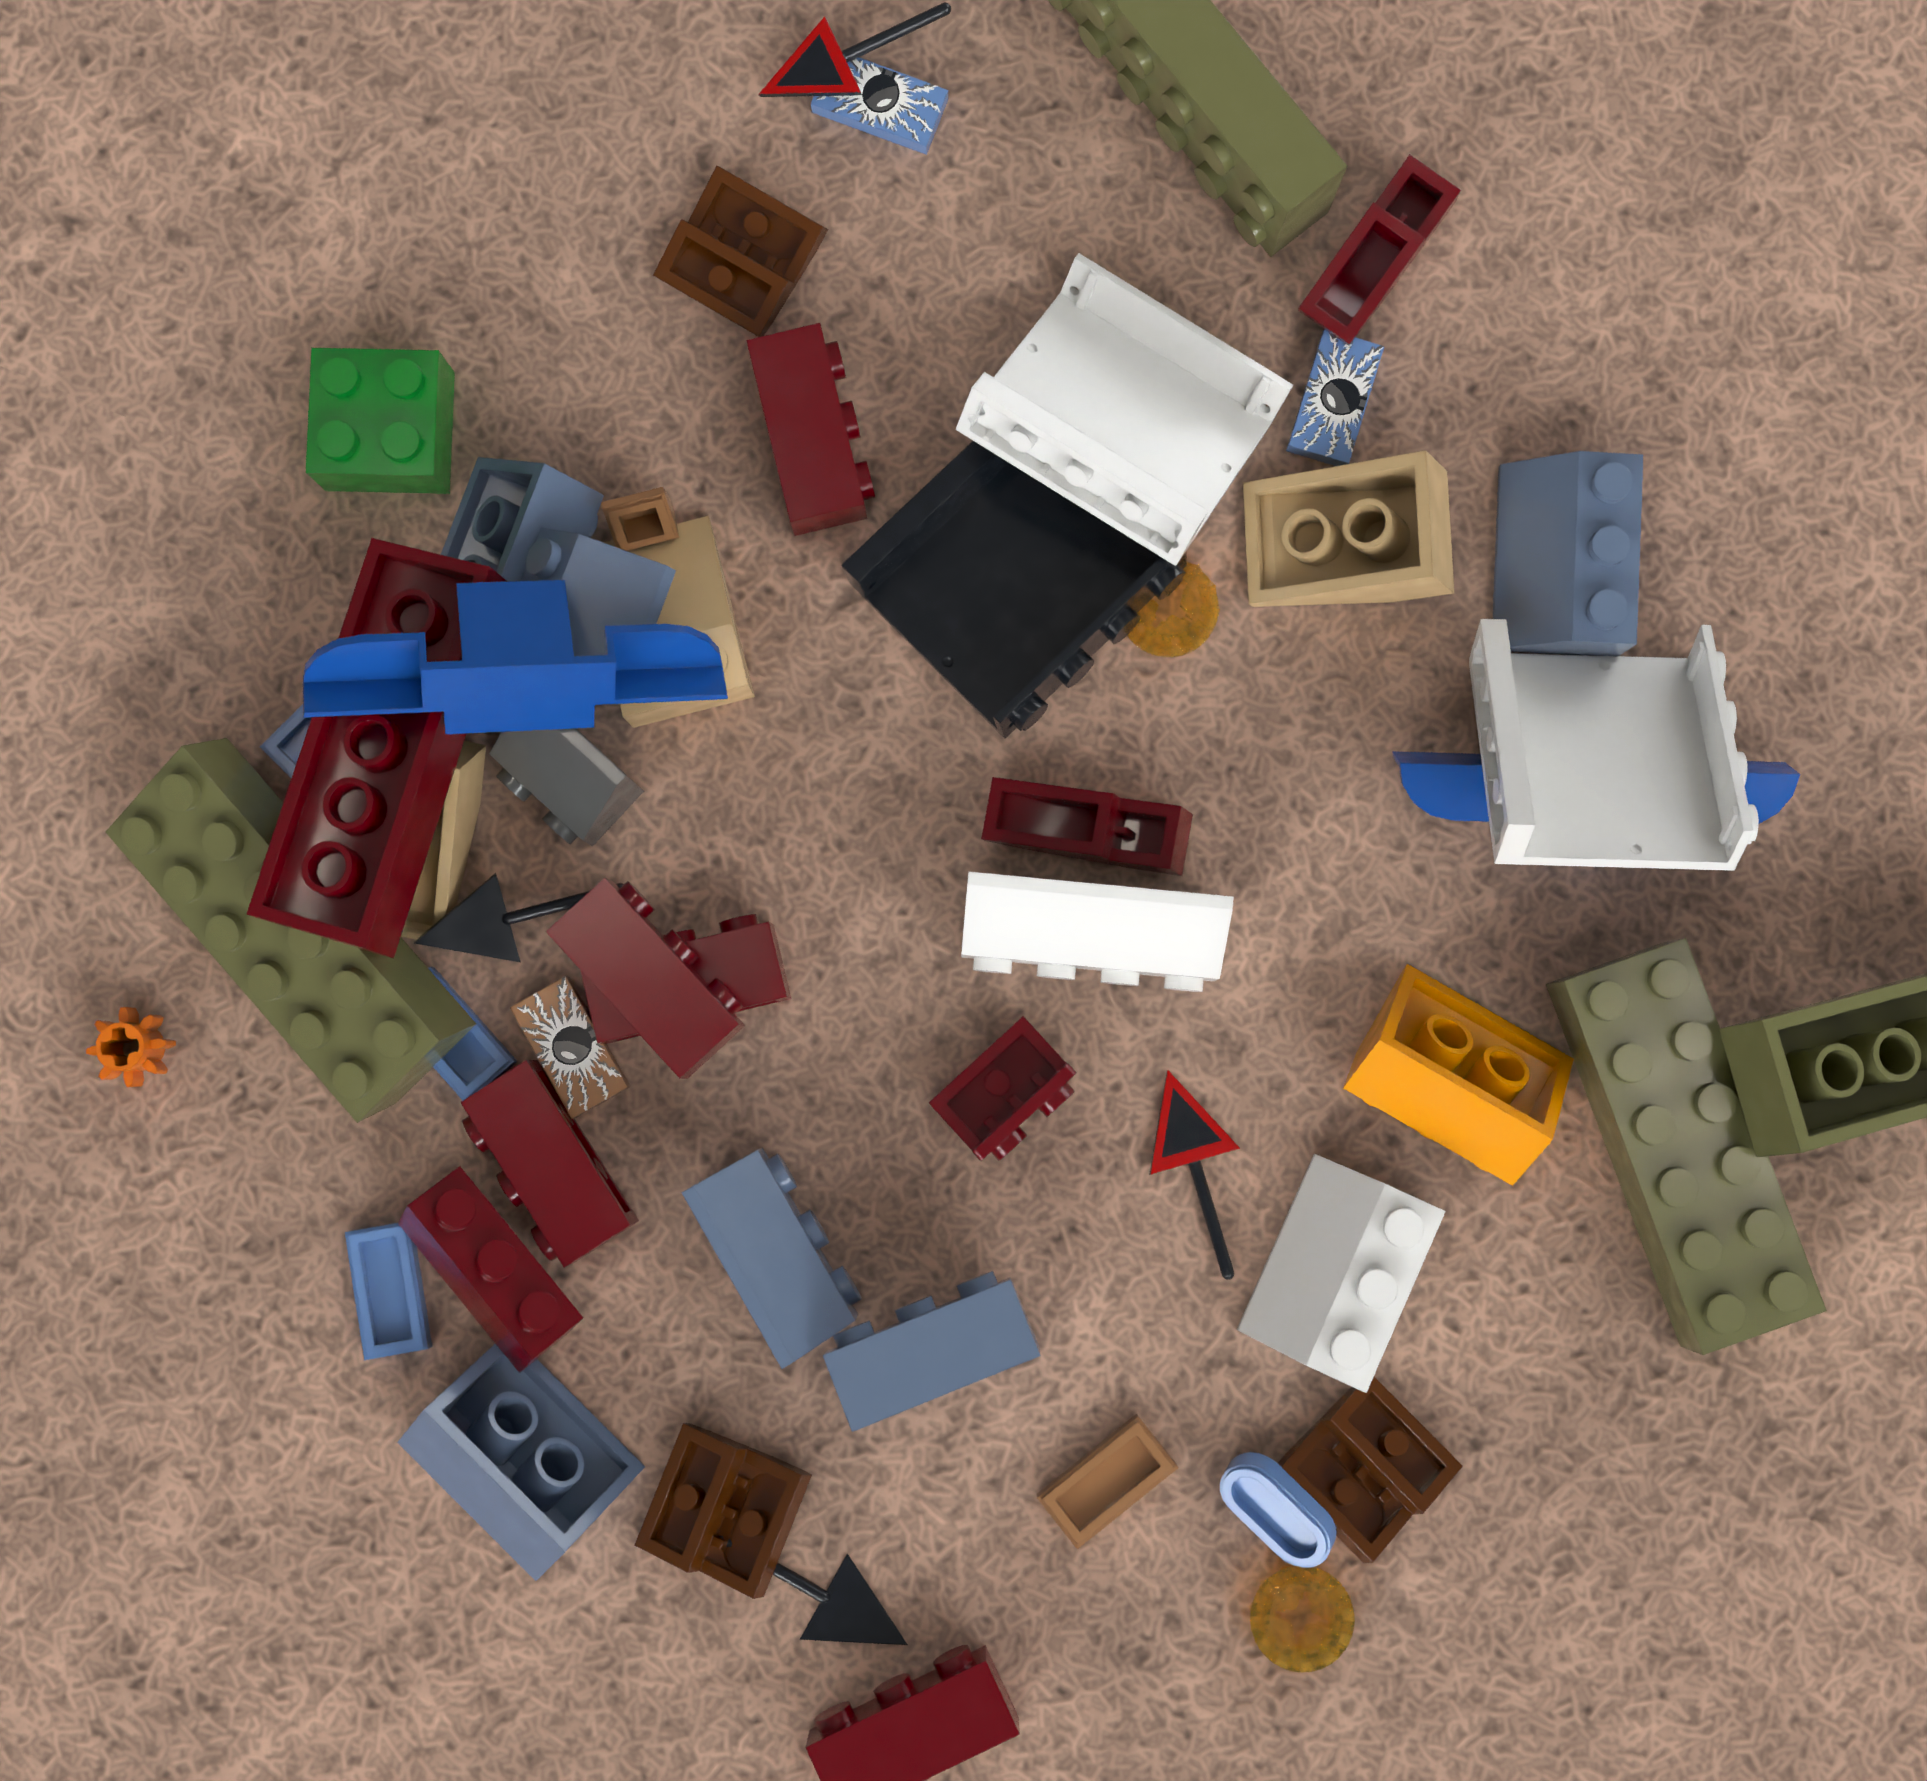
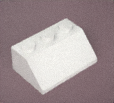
M1314 1154L1237 1330L1312 1369L1367 1393L1446 1211L1383 1182Z

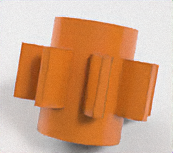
M120 1007L118 1014L119 1023L97 1020L94 1023L97 1030L101 1033L96 1040V1046L87 1048L86 1054L97 1056L101 1064L104 1065L98 1076L101 1080H113L123 1072L126 1087H142L144 1082L143 1071L153 1074H166L168 1072L166 1065L161 1060L165 1049L176 1046V1041L164 1039L157 1030L164 1020V1017L161 1015L150 1014L139 1023V1013L136 1008ZM133 1039H138L139 1050L124 1055L123 1043H129Z

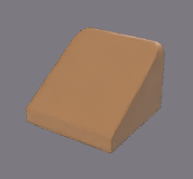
M664 487L601 502L603 513L617 548L629 551L679 538L674 509Z

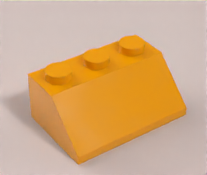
M1407 964L1357 1050L1343 1089L1361 1098L1368 1105L1380 1109L1413 1128L1422 1136L1434 1140L1467 1159L1481 1170L1489 1172L1513 1186L1554 1138L1574 1059Z

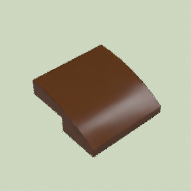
M717 165L689 221L680 220L653 276L754 335L762 337L774 322L803 275L828 229Z
M1373 1377L1367 1393L1351 1387L1278 1462L1330 1514L1336 1526V1536L1363 1563H1373L1412 1515L1424 1514L1463 1467L1375 1377Z
M683 1423L634 1546L687 1573L700 1571L752 1599L764 1597L812 1474L690 1423ZM729 1539L732 1541L731 1547H727Z

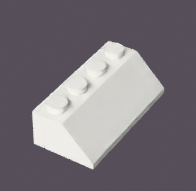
M969 872L961 957L973 958V970L1011 974L1012 962L1038 965V977L1075 980L1076 968L1101 971V983L1139 986V976L1141 974L1165 977V989L1203 992V980L1216 981L1220 979L1234 897Z

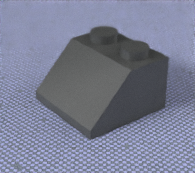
M576 728L501 732L489 753L504 767L496 777L523 802L531 794L541 801L550 810L542 820L570 845L577 837H580L584 842L594 846L644 792Z

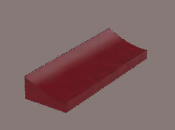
M371 538L338 639L364 634L425 632L427 662L462 661L456 583L508 581L490 566ZM444 711L312 717L246 914L394 959L467 733L445 734Z

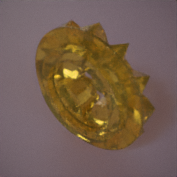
M1187 562V566L1183 569L1186 572L1183 576V581L1174 590L1177 592L1181 585L1185 587L1182 592L1183 597L1180 608L1186 612L1185 616L1192 620V622L1184 617L1180 619L1175 615H1170L1166 621L1162 620L1157 628L1153 627L1159 605L1155 600L1151 599L1137 612L1140 615V620L1127 635L1138 648L1159 657H1178L1196 650L1210 637L1215 628L1220 608L1216 585L1210 581L1199 564Z
M1282 1566L1278 1572L1268 1579L1260 1581L1254 1600L1249 1605L1251 1633L1257 1646L1271 1662L1289 1671L1313 1672L1329 1666L1344 1653L1353 1635L1355 1623L1354 1609L1347 1591L1334 1575L1316 1567ZM1306 1591L1308 1606L1311 1612L1328 1622L1317 1621L1316 1624H1306L1303 1628V1634H1299L1298 1644H1295L1296 1637L1290 1620L1282 1618L1281 1614L1276 1613V1611L1285 1612V1609L1295 1610L1299 1600H1303V1594Z

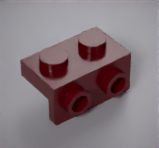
M1022 1016L938 1093L929 1104L980 1161L990 1153L1000 1161L1027 1136L1020 1127L1026 1119L1037 1109L1048 1117L1075 1092L1067 1082L1077 1072L1060 1057L1028 1020Z

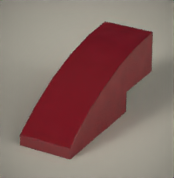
M1409 154L1378 200L1372 203L1301 303L1298 311L1350 346L1455 204L1461 190Z
M992 777L981 839L1037 852L1182 876L1193 814L1182 806L1120 798L1114 793Z

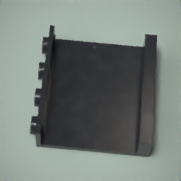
M972 441L841 566L849 583L1001 736L1006 738L1016 728L1020 731H1026L1033 726L1048 708L1045 700L1062 684L1070 688L1078 683L1094 664V659L1091 656L1108 640L1116 644L1124 639L1140 620V615L1137 612L1154 596L1159 600H1163L1183 581V576L1186 574L1183 569L1187 566V550L1176 566L980 444Z

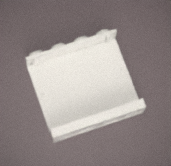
M1078 253L1074 258L1060 294L994 377L984 372L972 386L955 430L1176 566L1272 424L1293 384Z
M1505 619L1480 620L1469 657V668L1495 864L1735 871L1747 844H1751L1752 841L1756 840L1759 819L1756 807L1748 804L1744 787L1747 779V759L1744 752H1737L1734 738L1737 721L1736 707L1733 701L1726 700L1723 685L1726 675V660L1723 652L1716 651L1711 625H1701L1688 658L1515 654L1511 653L1507 621Z

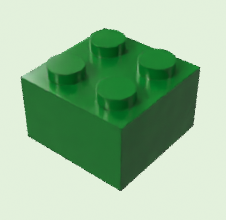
M311 347L306 474L325 491L450 494L455 372L440 351Z

